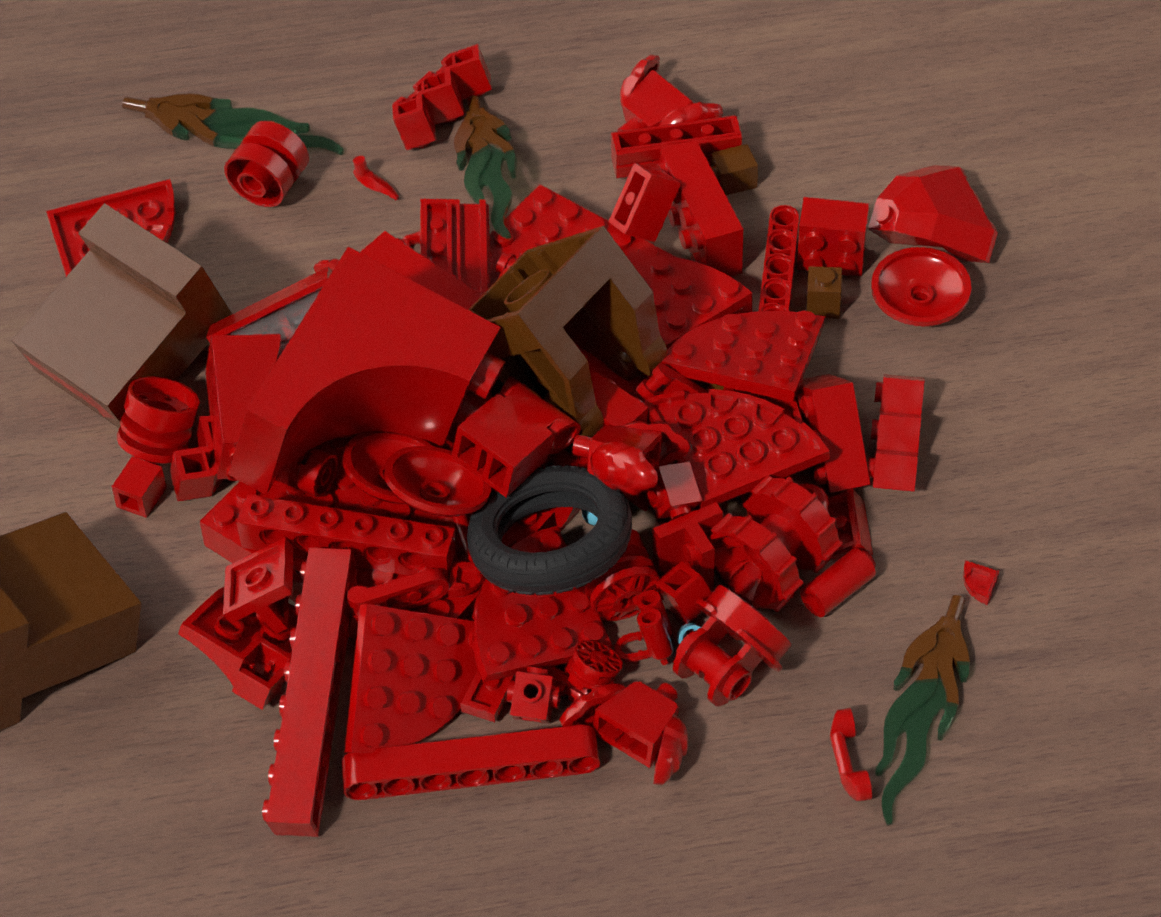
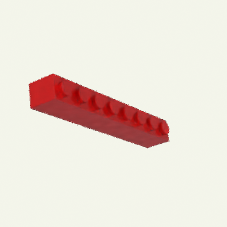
M309 548L307 561H303L301 565L303 589L302 594L297 595L295 602L298 620L297 626L293 627L290 633V645L293 652L291 661H287L285 665L286 695H282L279 702V712L282 721L280 729H276L274 734V749L277 753L275 764H271L268 771V782L271 786L270 797L265 799L262 810L263 820L270 827L274 835L318 837L351 621L347 593L352 587L356 586L359 564L351 549Z

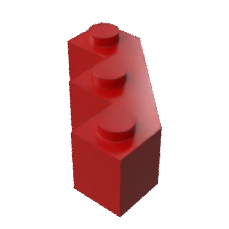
M478 44L449 53L441 60L442 67L436 73L429 71L412 86L414 92L408 98L401 96L392 104L393 121L406 150L423 148L436 141L435 125L442 122L449 123L463 116V99L469 98L472 95L479 97L492 90L491 75Z
M884 374L883 382H876L874 402L881 403L879 420L872 419L870 439L877 440L876 458H868L869 478H873V488L915 492L925 378Z
M210 415L199 417L196 437L197 448L173 451L170 474L177 502L210 497L224 480L217 479Z

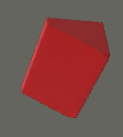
M853 488L828 498L829 514L836 519L835 526L838 538L843 543L833 553L834 557L832 559H840L853 548L867 551L872 556L873 551L864 500Z

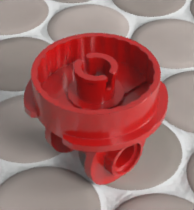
M720 584L706 601L700 598L695 601V604L709 619L701 628L690 632L681 641L676 650L673 672L682 679L689 678L694 674L704 678V681L710 685L707 698L713 705L719 707L740 697L751 683L752 672L761 661L777 672L783 669L779 661L790 649L792 643L752 605L743 601ZM726 634L730 635L737 642L741 639L745 643L742 649L733 657L718 646V643Z

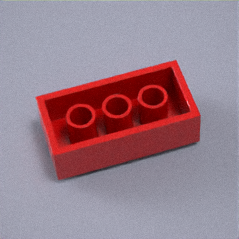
M697 140L660 149V163L656 165V169L666 172L681 183L677 196L668 212V217L672 227L677 226L679 230V238L683 249L689 250L691 261L710 266L729 276L741 274L744 229Z

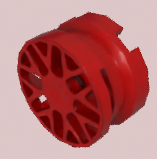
M585 640L576 645L574 655L565 667V673H569L568 681L580 691H582L583 687L592 690L603 684L614 683L615 677L622 670L623 663L620 656L607 645L597 641Z

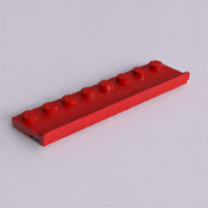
M420 199V254L429 257L434 264L446 272L453 273L461 282L472 289L480 291L482 294L491 287L489 204H486V199H479V204H460V199Z

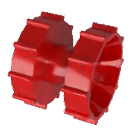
M767 475L751 490L752 496L743 503V507L747 509L748 516L742 517L732 516L730 513L726 514L711 529L712 534L708 539L715 548L714 569L730 587L729 590L753 604L755 609L761 607L778 612L795 596L794 592L804 583L799 578L798 569L813 570L814 573H818L834 557L833 553L843 543L838 538L835 526L836 519L830 516L825 507L816 498L817 495L815 493L811 494L805 488L793 482L791 477L783 479L772 478L770 475Z

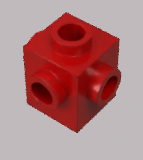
M527 667L526 673L516 671V678L509 681L507 689V702H512L510 716L513 719L550 724L552 709L559 708L561 687L556 686L557 681L553 676H548L549 670ZM538 690L537 696L530 699V694Z

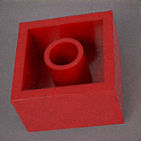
M803 197L799 223L797 270L808 271L809 266L842 268V275L862 276L869 203Z

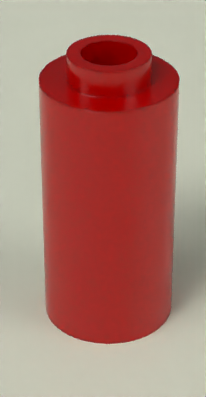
M853 548L801 588L800 596L804 605L815 616L824 617L875 577V560L867 551Z

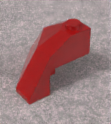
M932 165L897 175L876 199L868 230L889 243L942 247L962 261L980 263L990 262L998 234L994 224L987 218L984 212L985 208L978 195L970 187L964 170L960 166Z

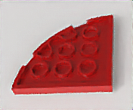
M171 179L46 211L65 276L69 275L90 250L78 233L104 203L168 243L174 227L176 214Z
M664 255L627 256L653 291L659 332L667 350L676 340L695 327L722 318L726 314H732L752 302V292L729 275L710 266L683 258Z
M756 311L726 314L722 318L695 327L681 336L667 350L668 355L661 363L686 378L794 402L824 328L825 316L815 315L810 311Z
M709 389V393L684 394V390L642 400L648 406L647 417L651 423H666L674 431L679 432L687 439L690 447L688 453L675 460L674 463L690 461L702 498V502L699 503L700 508L715 502L719 504L753 490L767 475H770L772 478H784L830 459L829 449L804 422L800 424L785 414L784 408L749 394L719 389Z
M554 526L523 538L511 548L522 552L539 553L564 548L566 543L558 526ZM485 579L476 598L472 615L475 637L472 642L473 651L482 681L486 682L516 675V671L526 672L527 667L543 669L568 663L574 655L576 645L585 640L597 641L612 649L613 645L600 617L596 616L589 604L590 600L584 593L585 585L577 589L574 587L571 591L558 594L554 592L551 595H524L504 590Z
M371 604L360 605L345 752L373 753L377 748L411 745L437 731L461 709V702L478 670L472 644L475 639L474 621Z

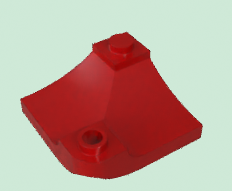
M221 587L181 623L178 635L200 649L220 668L233 685V693L263 710L280 692L281 687L285 683V665L287 661H291L293 652L290 645L291 629L297 626L298 620L295 606L289 603L288 629L278 634H275L267 624L261 623L255 612L231 624L223 615L224 587Z

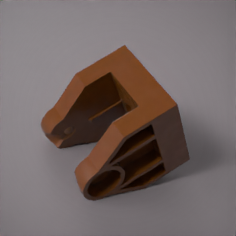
M604 226L526 250L468 309L501 327L490 353L506 362L489 393L491 397L497 393L500 394L505 382L512 375L537 393L543 400L551 403L579 423L581 428L578 435L593 437L603 428L604 419L596 405L588 361L575 344L603 361L615 374L626 381L645 374L651 376L652 370L668 355L666 345L659 332L653 291ZM574 441L563 450L573 453Z

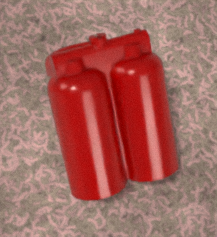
M647 590L642 592L636 599L640 612L637 616V624L640 631L628 633L619 638L615 643L614 651L620 656L621 661L635 662L652 657L653 659L660 660L662 665H667L668 658L674 649L670 638L673 628L660 594L654 590ZM644 639L647 650H638V652L631 654L622 652L624 645L636 640L641 641Z

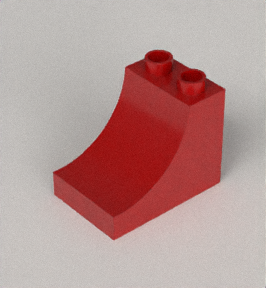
M348 246L248 406L229 475L267 495L280 474L294 460L308 450L326 441L362 432H393L411 435L443 447L455 424L460 425L491 397L489 393L506 362L490 353L501 327Z

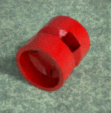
M319 448L310 449L294 460L280 474L276 481L291 487L298 485L300 491L315 497H322L334 481L338 466L337 457Z

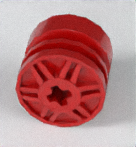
M150 376L140 377L132 381L128 387L124 404L125 412L121 417V426L116 437L118 445L125 452L136 458L154 463H171L173 451L184 450L189 447L188 442L192 435L191 428L196 420L200 404L198 395L184 384L167 378Z
M632 529L627 549L619 561L604 575L585 585L584 593L590 600L591 609L602 620L620 621L633 617L640 613L636 599L642 592L654 590L661 594L655 585L660 580V577L652 561L649 559L646 547L636 530Z

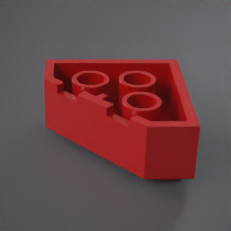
M831 374L803 379L795 397L802 421L821 438L830 451L829 460L814 465V475L817 484L830 493L870 485L853 382Z

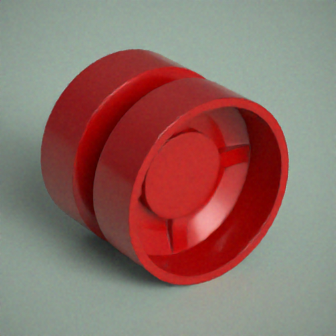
M260 121L252 126L242 140L241 145L235 149L224 166V173L230 186L241 197L258 206L275 207L282 202L292 188L293 183L308 165L309 153L303 141L287 127L272 121Z

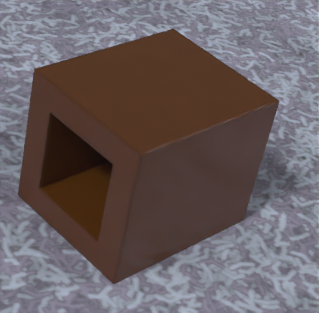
M748 144L711 153V168L725 195L757 188L758 164Z
M808 267L806 311H810L815 315L825 316V318L839 319L842 268Z

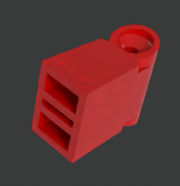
M511 375L505 382L500 394L494 395L458 426L451 458L507 498L546 461L549 454L558 453L568 447L574 441L576 435L579 434L581 425L551 403L543 400L537 393Z

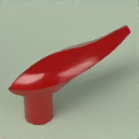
M356 156L353 159L355 167L353 170L354 176L362 185L373 191L383 193L394 200L399 199L398 194L387 181L368 169L364 156Z

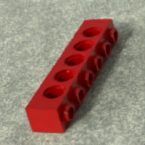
M251 494L246 495L237 520L242 548L260 550L286 537L293 545V556L307 558L309 548L351 549L359 567L402 575L415 574L425 568L440 569L444 572L449 582L452 561L456 560L458 554L455 528Z

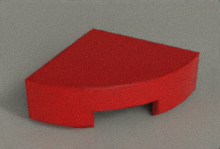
M452 561L448 589L449 598L468 595L483 584L486 577L480 573L474 562Z
M965 561L963 582L967 591L976 600L988 605L999 578V571Z

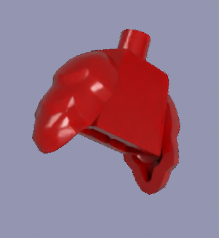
M650 54L638 62L630 76L624 79L620 89V102L626 123L618 131L722 118L724 114L720 104L693 103L692 100L658 74L660 57L658 55Z
M635 421L621 427L604 426L593 437L576 435L572 452L574 456L588 458V473L595 475L608 488L612 490L619 489L630 495H638L642 491L657 485L658 475L655 470L657 467L668 465L670 462L685 456L690 447L687 439L679 432L674 431L666 423Z
M633 682L627 687L622 684H603L575 699L559 719L562 727L573 725L593 727L597 737L648 768L656 761L653 785H664L673 774L678 772L682 758L686 756L688 750V732L683 720L678 718L679 706L675 702L678 694L675 688L668 683L660 684L656 690L642 682Z

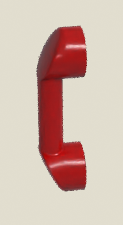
M851 708L839 709L836 711L832 721L830 741L841 784L848 795L854 800H871L872 787L868 771L854 772L845 738L855 737L856 734Z

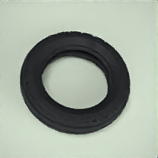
M562 465L546 466L545 469L540 467L507 498L495 489L491 490L487 503L479 510L474 511L470 517L467 530L468 549L477 569L494 585L504 590L524 595H551L554 592L558 594L571 591L574 587L577 589L591 583L592 580H596L608 572L619 561L630 541L632 515L623 492L619 489L612 490L608 488L595 475L588 473L587 468L568 465L564 467ZM548 508H579L594 514L598 518L593 529L583 538L569 546L553 551L539 553L522 552L509 548L501 542L507 530L517 521L529 514Z

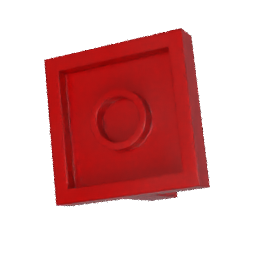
M717 502L653 528V565L659 577L683 561L702 575L710 591L714 590L715 548L708 537L712 534L711 529L723 518V511Z
M286 537L226 566L223 615L231 624L255 612L259 621L267 624L275 634L288 629L289 595L292 594L293 545Z

